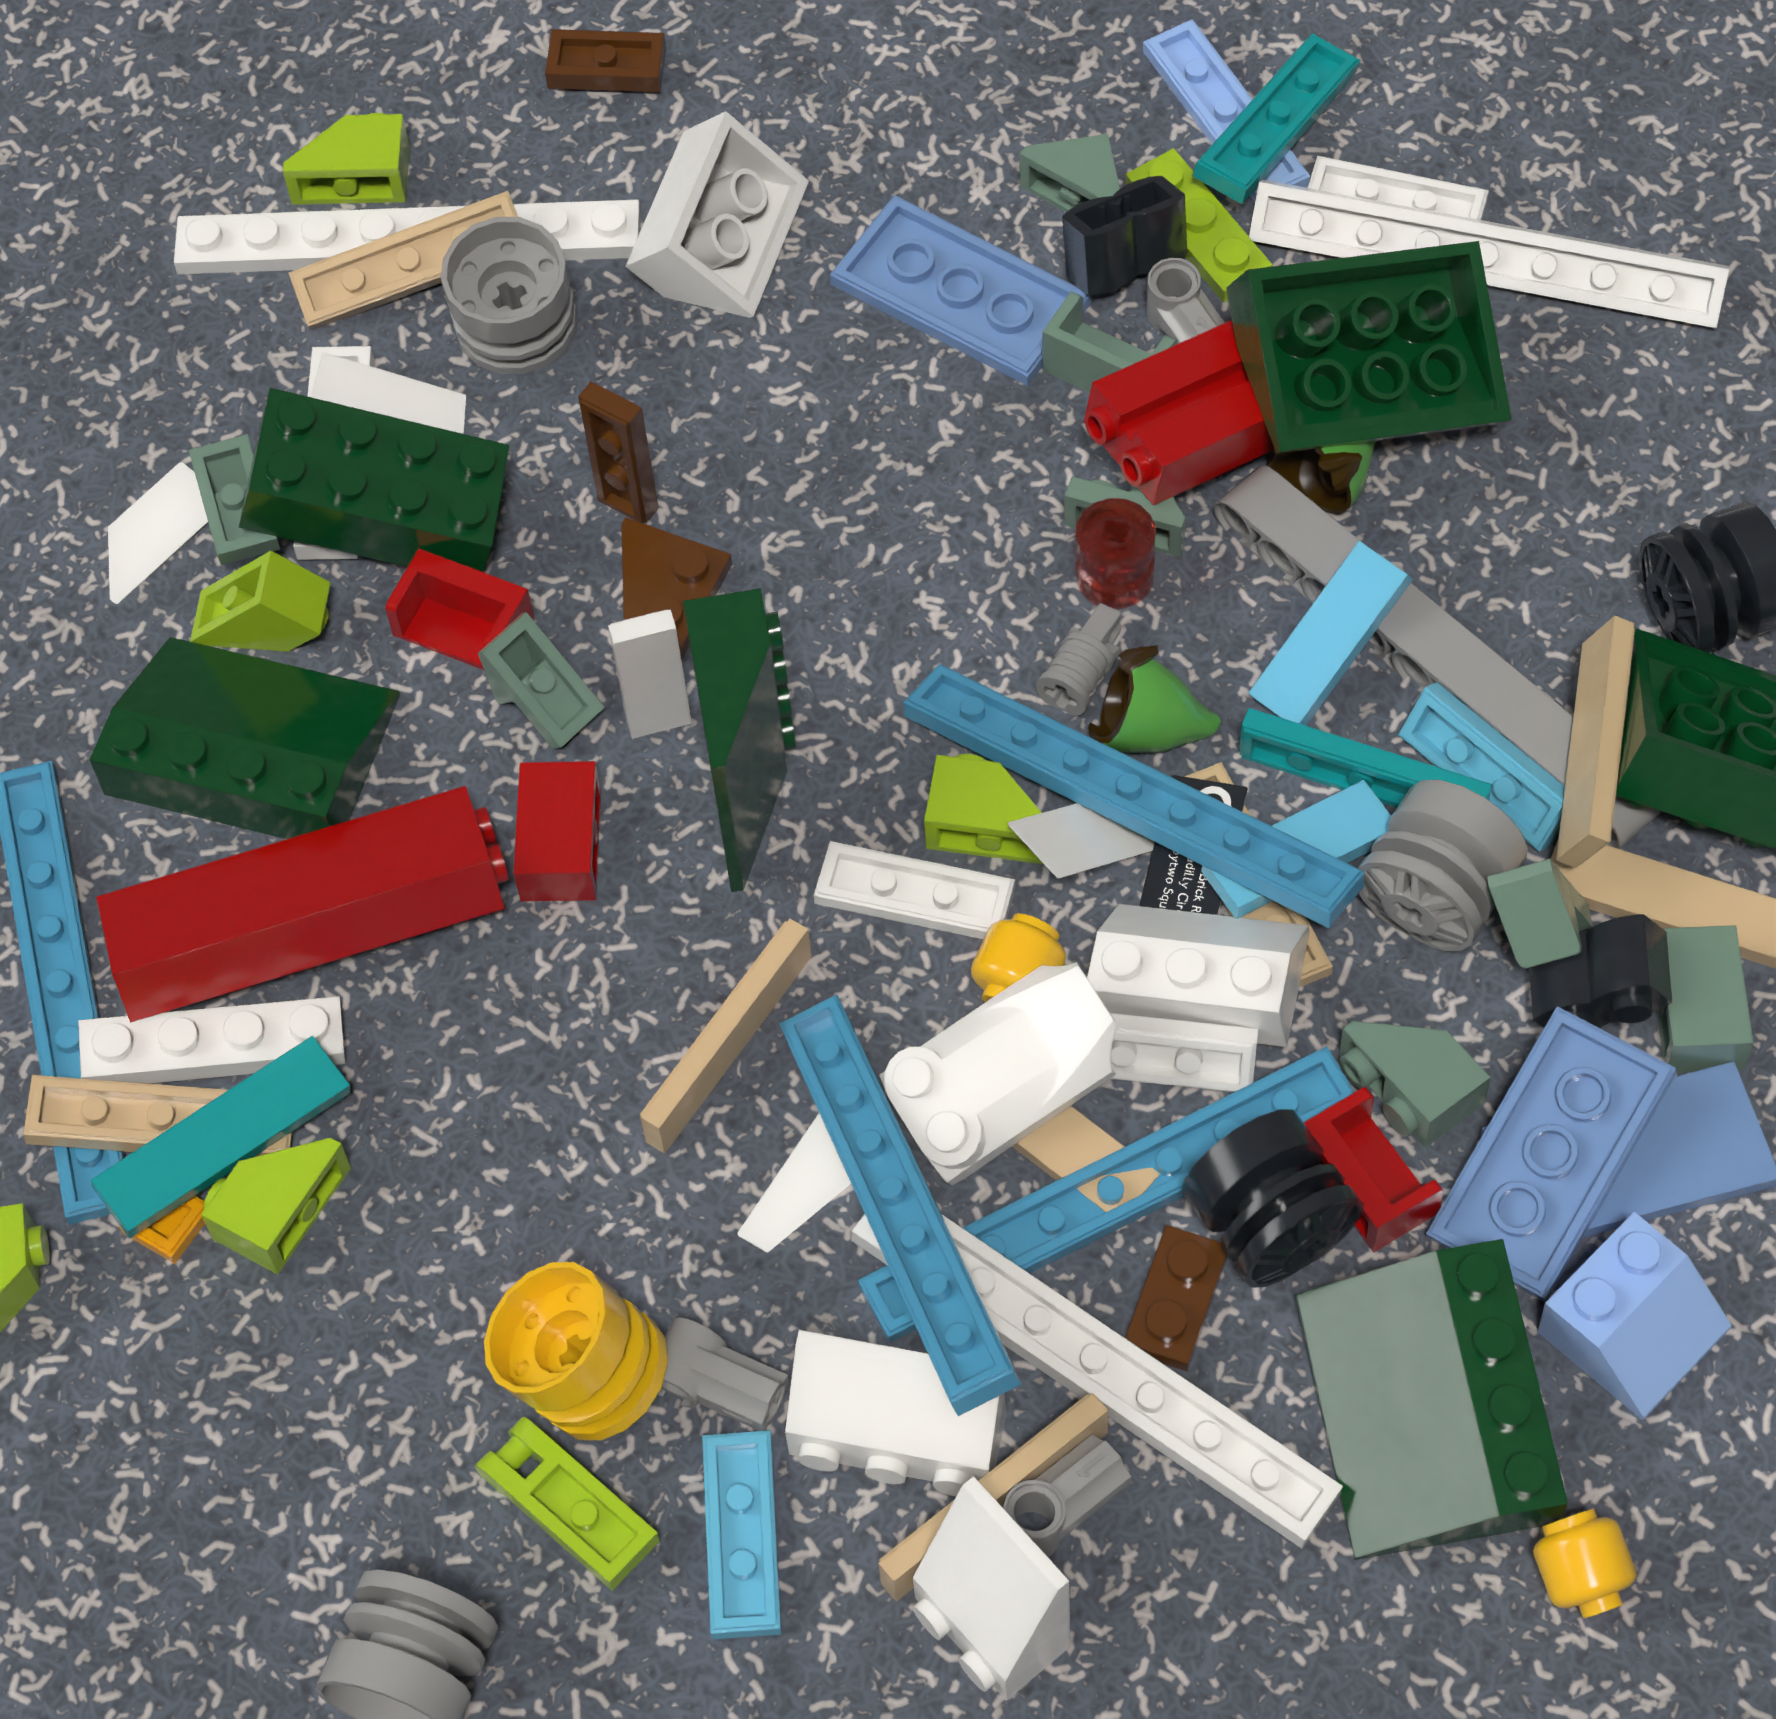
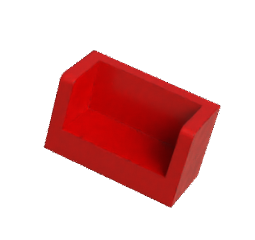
M422 549L417 550L385 605L393 636L482 670L484 669L478 655L480 650L522 613L527 612L533 621L535 619L527 588Z
M595 761L520 762L513 874L521 902L594 901L597 899L601 786Z
M1363 1087L1304 1123L1324 1149L1320 1164H1333L1345 1178L1343 1185H1349L1363 1202L1362 1215L1354 1227L1374 1253L1436 1216L1441 1208L1444 1190L1436 1180H1432L1423 1186L1420 1184L1371 1118L1374 1097L1367 1087Z

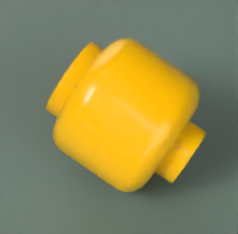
M1020 913L1014 914L1011 920L1002 919L993 923L989 927L971 967L972 978L984 990L981 996L982 1000L987 1002L1042 965L1064 966L1066 953L1058 942L1060 935L1057 930L1038 918Z
M1593 1508L1542 1526L1545 1537L1535 1544L1533 1553L1549 1598L1555 1606L1564 1609L1579 1606L1582 1617L1585 1619L1623 1605L1618 1591L1631 1586L1637 1574L1620 1526L1615 1520L1608 1517L1597 1518Z

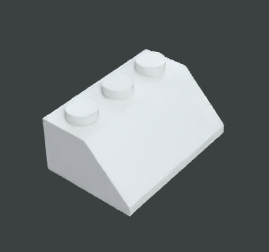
M725 111L683 132L625 267L663 297L751 318L758 307L809 180L728 112Z
M1118 904L1097 931L1087 979L1110 1013L1258 1028L1257 1044L1287 1047L1310 933L1309 925L1248 918L1236 919L1230 916Z
M799 1330L795 1347L785 1434L789 1454L798 1456V1461L802 1465L819 1471H835L838 1469L839 1464L864 1468L865 1474L868 1477L888 1484H902L905 1482L906 1477L932 1481V1485L937 1491L951 1496H957L962 1485L974 1476L977 1480H980L996 1467L1006 1420L1005 1393L958 1416L927 1353Z

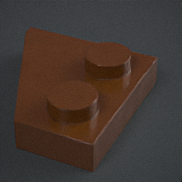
M625 517L621 524L624 620L663 610H671L676 626L682 661L690 645L683 601L717 595L733 565L731 554Z

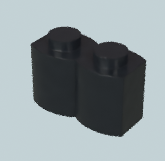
M1163 176L1147 177L1134 181L1119 189L1113 196L1088 200L1071 208L1062 216L1066 276L1088 295L1111 294L1131 282L1138 274H1148L1151 268L1159 261L1168 258L1183 259L1188 254L1185 194Z
M1644 914L1618 917L1595 925L1587 932L1579 933L1582 949L1577 955L1529 968L1533 1021L1545 1028L1557 1006L1601 1028L1613 1020L1622 1023L1643 1022L1648 1020L1653 1012L1659 1011L1672 1003L1667 931Z

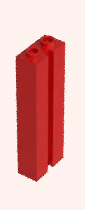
M1232 320L1092 382L1083 423L1092 440L1104 446L1120 465L1126 480L1132 486L1138 487L1153 506L1274 450L1272 440L1237 349Z
M462 786L96 896L112 975L130 1023L505 909L498 883L508 881L509 877L499 844L486 847L487 845L497 843L486 806L473 809L467 788Z

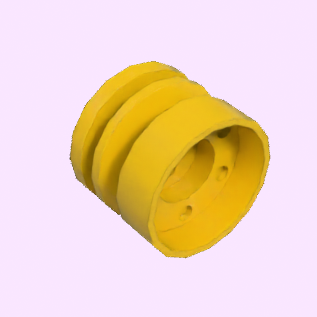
M551 1262L526 1273L506 1291L491 1314L484 1338L485 1364L495 1382L520 1401L533 1407L539 1415L551 1421L558 1429L577 1440L602 1441L627 1430L651 1406L662 1388L668 1365L666 1338L656 1322L645 1313L639 1311L633 1303L620 1297L614 1288L595 1273L575 1262Z

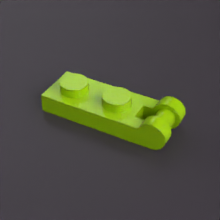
M522 1417L508 1431L511 1438L496 1453L488 1451L474 1465L476 1471L613 1591L660 1542L658 1532L526 1417ZM532 1457L541 1464L524 1479L516 1471Z

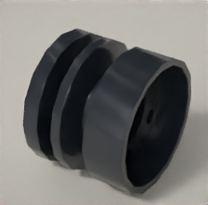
M1744 501L1708 514L1700 521L1699 529L1696 526L1684 523L1672 529L1670 533L1662 531L1642 541L1639 552V566L1643 589L1650 610L1667 639L1709 653L1712 651V648L1721 650L1733 644L1736 634L1750 639L1776 629V529L1770 519L1757 505Z
M1293 1109L1276 1110L1258 1116L1238 1127L1213 1145L1194 1164L1183 1182L1182 1194L1205 1226L1213 1233L1226 1232L1223 1235L1221 1248L1232 1261H1238L1237 1271L1252 1288L1268 1287L1281 1282L1323 1257L1350 1233L1360 1219L1364 1207L1363 1202L1349 1185H1343L1345 1178L1333 1164H1320L1324 1149Z

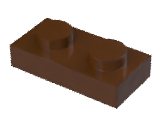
M552 29L545 70L547 88L660 92L666 53L664 33Z
M1166 1225L1125 1339L1162 1364L1188 1372L1228 1256L1221 1248L1222 1242Z

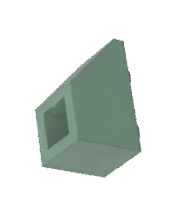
M1352 1021L1342 1029L1339 1063L1347 1078L1359 1089L1369 1087L1384 1103L1382 1109L1391 1126L1404 1137L1412 1133L1425 1148L1486 1103L1491 1077L1447 1030Z

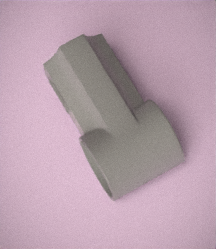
M1168 258L1156 263L1148 273L1146 315L1149 322L1156 329L1177 339V344L1225 322L1200 288L1201 276L1198 269L1191 262L1182 258ZM1168 296H1178V298H1171Z
M675 1318L665 1335L668 1365L662 1388L657 1395L663 1397L666 1391L682 1398L681 1405L686 1408H694L699 1403L758 1431H765L772 1423L783 1402L789 1385L788 1375L727 1348L725 1341L718 1334L700 1323L685 1318Z
M1092 1434L1035 1480H1025L1015 1485L1006 1495L1003 1509L1017 1524L1016 1518L1027 1512L1041 1514L1048 1520L1050 1525L1040 1531H1031L1024 1529L1021 1525L1019 1526L1042 1552L1049 1557L1056 1551L1060 1541L1126 1489L1131 1483V1475L1125 1468L1121 1456L1106 1440H1101Z

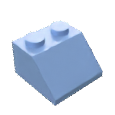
M1633 1212L1545 1303L1538 1333L1643 1421L1731 1329L1732 1325L1688 1255L1636 1212Z

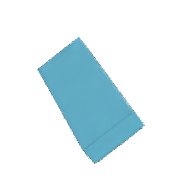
M1358 541L1248 694L1281 718L1307 726L1413 579L1368 546Z
M1438 682L1426 686L1398 736L1436 767L1491 783L1489 801L1507 814L1521 831L1525 841L1539 852L1546 849L1554 842L1560 831L1565 786Z
M1362 780L1272 825V827L1341 861L1349 863L1371 852L1372 845L1376 839L1388 831L1391 815L1368 784ZM1202 865L1201 872L1236 919L1273 901Z
M771 1431L702 1435L712 1639L781 1635Z

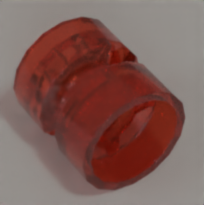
M1108 498L1095 502L1084 510L1076 523V583L1080 593L1092 604L1098 606L1102 603L1113 609H1124L1136 605L1143 600L1154 584L1156 526L1150 513L1140 504L1127 499Z

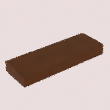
M590 381L578 398L598 501L643 524L644 522L648 523L659 507L642 407Z

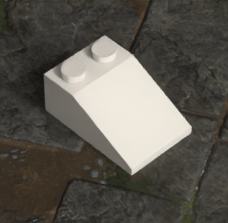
M974 1476L971 1477L959 1490L913 1576L915 1599L918 1603L912 1608L921 1624L934 1638L940 1640L947 1634L964 1654L958 1658V1661L965 1673L978 1688L986 1692L994 1686L1007 1701L1070 1648L1069 1580Z

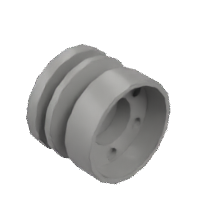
M494 217L473 224L453 240L443 257L441 282L462 352L477 366L498 374H525L547 367L563 355L576 333L577 310L570 287L566 260L558 240L542 225L521 217Z
M1421 780L1408 790L1389 820L1388 831L1376 839L1372 845L1371 854L1365 857L1359 865L1358 869L1365 872L1364 887L1359 894L1374 914L1393 928L1434 949L1441 951H1463L1474 943L1481 931L1482 923L1487 921L1493 913L1495 902L1489 889L1487 876L1522 867L1526 861L1528 847L1521 831L1507 814L1483 796L1461 785L1446 781Z
M386 1570L364 1571L354 1592V1596L359 1603L351 1604L343 1618L348 1629L362 1640L347 1638L338 1639L334 1642L315 1686L319 1696L336 1710L353 1719H463L471 1699V1694L467 1687L454 1676H477L482 1670L486 1659L481 1650H487L491 1646L499 1628L494 1618L476 1603L428 1580Z

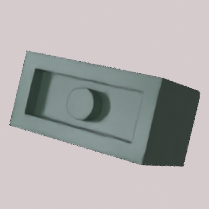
M1071 291L1042 331L1043 371L1090 393L1092 382L1177 345V339L1165 335L1153 353L1150 354L1083 323V296Z
M1736 925L1663 928L1667 931L1672 1003L1657 1011L1664 1062L1675 1067L1676 1073L1695 1072L1733 1061L1738 1070H1745L1754 1042Z

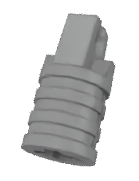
M1100 603L1081 630L1074 627L1070 629L1060 648L1055 653L1054 659L1048 664L1046 672L1042 673L1036 682L1037 693L1045 703L1074 716L1084 713L1090 700L1096 693V689L1101 685L1105 675L1110 672L1120 654L1121 648L1113 645L1121 631L1120 620L1122 619V613Z

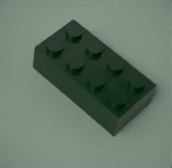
M270 388L258 430L239 528L406 567L410 564L417 550L422 549L483 572L493 544L509 445Z

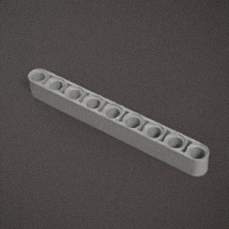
M1264 465L1252 471L1216 501L1213 507L1214 514L1223 529L1227 531L1229 528H1232L1242 537L1239 540L1242 545L1267 566L1271 567L1275 564L1286 573L1282 578L1312 603L1315 602L1352 549L1360 541L1279 473ZM1410 583L1369 639L1368 643L1375 648L1371 653L1403 680L1409 676L1421 686L1417 689L1420 694H1422L1426 686L1438 682L1565 786L1573 716ZM1616 796L1611 842L1607 845L1621 849L1662 811L1651 807L1638 808L1627 803L1621 797Z

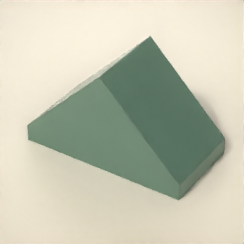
M1108 134L1026 146L1020 152V187L1065 212L1088 200L1113 196L1120 189Z

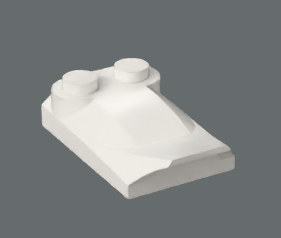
M1077 962L1064 966L1042 965L922 1046L908 1047L899 1051L889 1061L886 1070L879 1076L888 1098L921 1151L946 1183L954 1185L970 1176L1115 1076L1116 1073L1111 1067V1050L1118 1025Z

